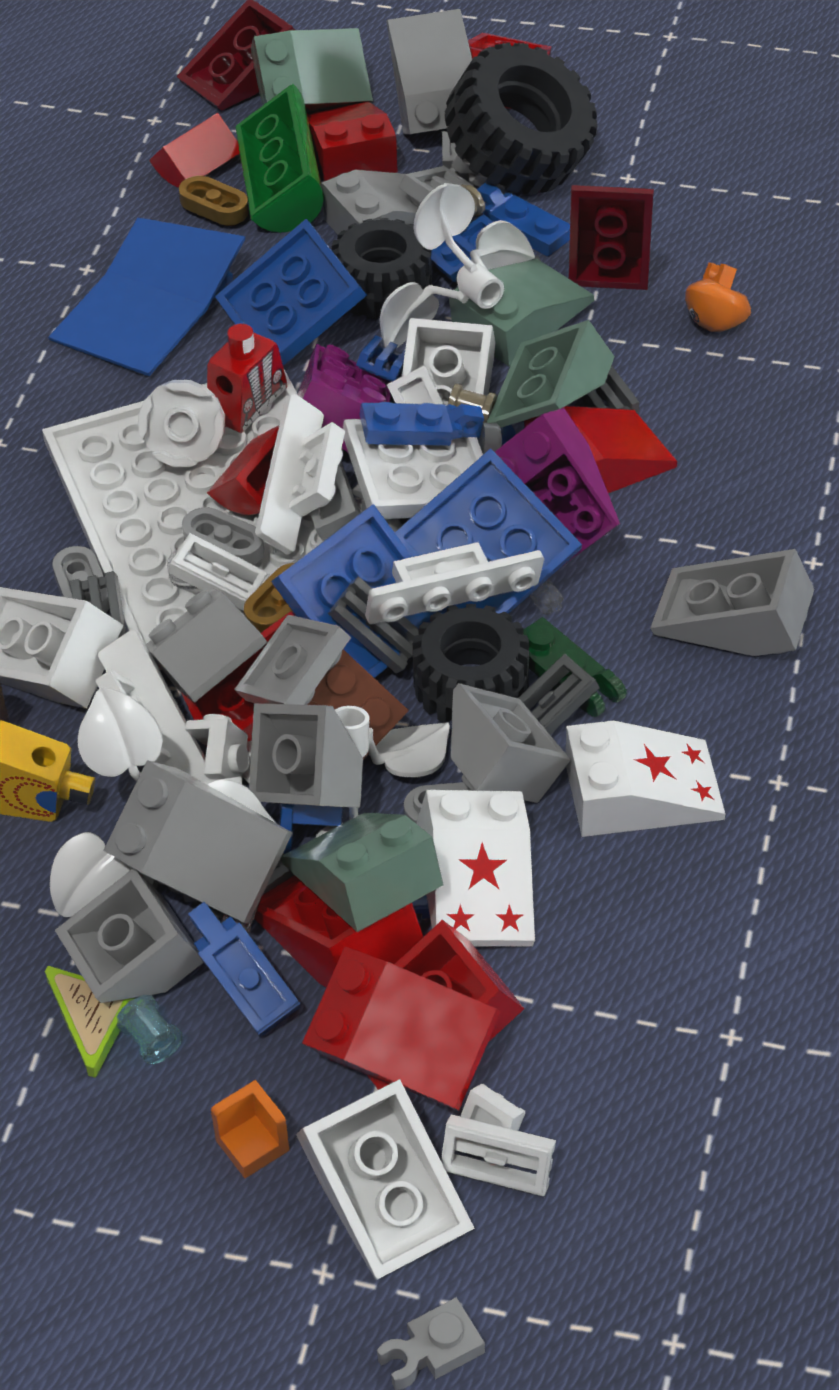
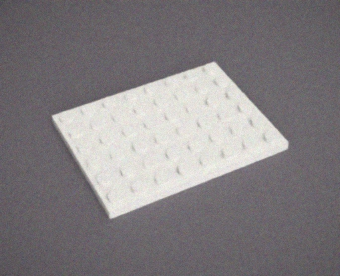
M286 372L287 388L242 433L225 427L224 435L217 450L206 460L198 462V464L191 467H172L158 461L152 455L153 452L146 446L144 439L141 440L138 433V415L144 401L42 429L46 447L88 544L97 557L103 575L105 576L106 572L114 571L118 576L126 631L134 629L139 632L145 644L151 641L149 634L155 627L167 619H171L172 622L177 620L187 612L185 608L186 603L196 594L203 591L168 573L171 561L184 543L183 518L194 509L210 507L256 527L259 513L243 515L233 512L217 503L207 492L253 438L280 424L285 398L292 393L298 395ZM356 502V505H357V508H358V511H359V514H360L362 511L360 510V508H359V506H358V504H357V502ZM310 513L301 519L296 547L293 552L285 554L264 541V555L254 566L270 573V577L279 567L297 562L321 544L324 540L316 532ZM189 552L190 554H192V555H194V556H196V557H198V558H200V559H202V560H204V561H206V562H208V563H210V564H213L212 562H210V561H208V560H206V559H204V558H202V557H200V556H198V555H196V554H194V553H192V552ZM228 572L229 574H231V575H233V576H235V577H237V578H239V579H241V580H243V581H245V582H247V583H249V584H251V585L253 584V583H251V582H249V581H247V580H245V579H243V578H241V577H239V576H237V575H235V574H233V573H231V572Z

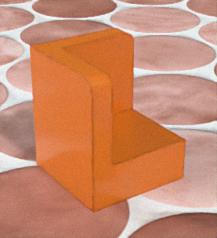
M256 1080L211 1108L216 1142L245 1179L290 1151L286 1119Z

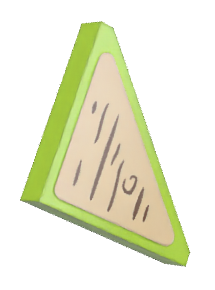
M47 966L45 970L46 979L58 1003L62 1017L84 1062L88 1076L96 1078L136 1002L135 998L101 1003L95 998L83 976Z

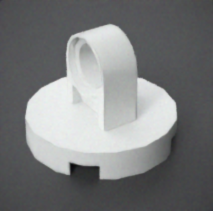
M172 380L159 385L144 400L138 415V433L141 440L144 439L146 446L153 452L152 455L158 461L172 467H191L198 464V462L206 460L217 450L225 432V413L219 399L206 386L192 380Z

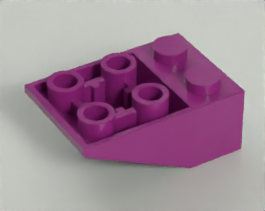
M316 344L298 396L324 414L321 428L333 422L343 429L344 419H360L361 403L390 402V391L387 384L391 383V381L358 368L357 362L348 359V353L336 346L327 345L325 348ZM343 439L341 449L348 452L345 441Z
M564 408L540 415L495 451L503 462L582 544V549L569 561L620 524L590 446Z

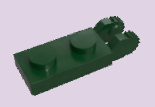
M541 617L524 629V635H527L529 641V669L538 677H541L558 659L566 654L596 680L600 687L598 691L605 697H608L609 700L617 703L626 697L627 689L619 677H616L610 669H605L544 617ZM568 672L553 689L556 690L572 673ZM597 691L580 706L584 712L586 711L588 715L595 718L605 712L606 709L605 703Z

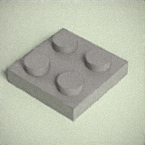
M287 615L234 690L246 701L252 703L307 705L312 700L316 687L327 671L333 668L340 660L342 650L351 637L340 626Z

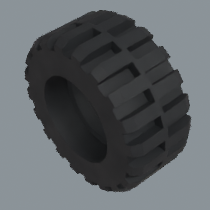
M510 42L497 44L494 47H488L480 51L478 56L472 59L446 102L445 123L446 126H449L447 133L450 142L456 144L455 152L460 159H466L470 163L469 169L475 175L481 173L487 177V183L495 187L498 184L504 185V191L518 193L520 190H523V194H538L539 191L541 193L555 189L557 185L563 184L594 143V137L597 135L598 127L595 103L590 102L591 93L587 86H582L579 82L580 76L574 69L570 71L564 66L565 62L559 57L553 58L547 55V50L540 47L531 49L525 43H515L513 46H511ZM505 107L516 110L533 123L538 131L522 125L509 114Z

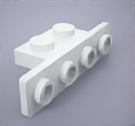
M295 393L285 398L255 529V534L259 538L285 554L295 550L302 517L319 507L326 506L334 496V482L337 467L343 456L341 448L345 430L333 422L321 428L324 414Z
M477 542L394 561L392 575L396 583L373 588L369 591L365 617L369 624L383 621L394 622L404 616L426 611L436 612L455 604L468 601L478 602L485 600L489 596L511 591L521 592L539 583L544 557L541 551L537 550L488 562Z
M132 629L100 650L98 657L106 673L95 680L99 689L110 688L127 694L143 705L159 725L162 734L161 754L154 762L178 768L199 781L209 779L203 774L205 756L196 739L185 731L186 720L140 633Z

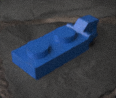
M484 183L477 188L485 202L483 214L493 222L502 220L516 226L526 236L532 249L548 257L570 240L569 223L516 195H512V193L506 192L503 194L498 187Z
M361 403L359 413L365 441L368 444L450 446L453 439L461 437L480 438L484 421L480 406L460 404L456 407L451 404L446 406V404Z
M205 901L188 913L190 920L203 936L193 943L199 951V957L259 1037L263 1036L301 1007L298 999L240 922L236 923L230 916L220 923Z

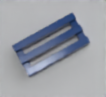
M375 335L361 351L356 365L362 370L393 382L402 373L405 349L401 354L396 353L398 344L390 342L384 348L380 346L383 338ZM377 355L375 364L371 363L370 361ZM388 360L394 362L390 370L383 368Z

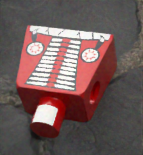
M236 324L228 329V342L208 362L207 388L219 399L225 413V427L242 433L287 388V380L278 345L273 340L254 333L251 326Z

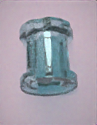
M142 995L137 999L129 1001L117 1015L116 1026L123 1034L131 1035L140 1047V1057L147 1064H157L166 1060L177 1051L182 1043L183 1034L176 1025L168 1024L158 1012L159 1004L154 997Z

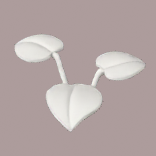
M444 183V185L433 189L423 199L416 212L414 234L417 241L428 250L437 248L445 241L447 246L464 264L456 277L459 291L429 285L423 290L415 282L398 287L388 296L381 309L380 329L383 347L386 348L390 342L398 344V348L407 341L410 318L426 320L434 318L439 307V301L433 294L455 298L462 303H466L470 298L483 309L496 305L503 295L504 285L501 280L488 270L534 259V252L526 236L516 226L507 221L500 220L490 223L479 232L476 238V250L470 252V260L454 242L452 236L463 232L472 220L475 210L472 195L467 189L457 184Z
M100 688L96 691L80 725L78 748L85 764L96 773L107 777H114L128 769L132 778L137 782L141 774L137 766L145 765L147 760L154 762L161 754L162 734L155 718L135 699L117 690ZM224 779L207 784L276 823L256 795L244 785ZM84 832L72 837L60 848L54 859L50 875V893L56 911L63 917L75 915L132 870L131 866L103 851L106 845L94 833Z
M343 706L335 709L361 756L364 757L369 752L368 755L374 764L380 765L385 763L386 769L393 775L401 777L426 776L437 771L445 760L450 732L449 722L392 729L376 746L373 740V729L369 728V714L364 709L356 706ZM247 741L246 748L249 754V764L246 772L243 773V778L248 783L250 781L252 741ZM349 807V820L358 816V808ZM338 826L324 827L317 834L316 838Z

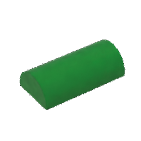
M292 84L235 127L251 220L258 226L273 232H291L305 219L311 223L317 217L323 205V191L304 99L299 89Z

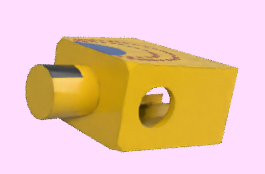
M0 720V814L52 822L57 819L64 799L89 805L96 779L95 777L70 771L71 748L66 743Z

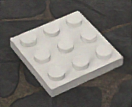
M344 419L343 430H345L344 441L366 508L374 504L384 519L412 518L483 455L479 442L475 437L453 439L450 446L368 444L365 441L360 419Z

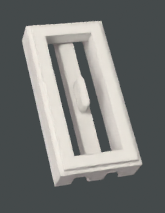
M189 533L176 553L168 569L169 574L201 590H207L210 593L216 589L224 593L242 611H244L246 600L270 575V573ZM189 552H192V553H194V554H196V555H198V556H200V557H202V558H204V559H206V560L212 562L213 564H210V563H208V562H206V561H204V560H202V559H200V558H198V557H196V556L190 554ZM228 572H231V573H233V574H235V575H237V576H239V577H241V578H243V579H245V580H247V581H249V582H251V583H253V584L251 585V584H249V583H247V582H245V581H243V580H241V579H239V578H237V577H235V576L229 574Z
M451 1115L446 1123L441 1162L446 1172L545 1196L549 1186V1173L552 1168V1154L555 1149L556 1140ZM456 1150L484 1157L485 1161L457 1155L454 1152ZM508 1163L536 1170L537 1174L505 1167L504 1165Z

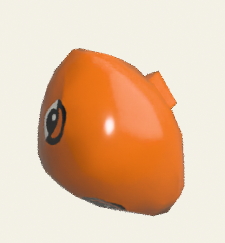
M708 262L703 279L687 287L685 292L687 308L693 320L702 328L712 332H722L736 327L750 316L751 307L747 297L738 291L731 290L737 269L726 264H720L719 266Z

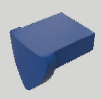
M280 803V826L293 832L283 853L286 854L292 851L294 823L340 826L343 823L344 807Z

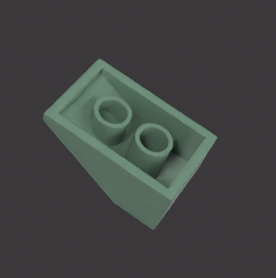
M359 28L290 30L254 36L251 44V53L262 106L292 84L301 92L307 113L362 102H373Z
M538 259L488 270L501 280L504 285L501 299L491 308L483 309L470 298L466 303H462L458 299L449 297L452 322L493 326L496 342L494 357L509 367L521 342L558 330L595 301L592 293Z
M586 320L521 342L487 423H497L502 428L534 418L544 413L561 409L603 385L615 356L591 322Z
M363 813L281 856L283 865L357 932L443 886L432 836L408 816L401 814Z

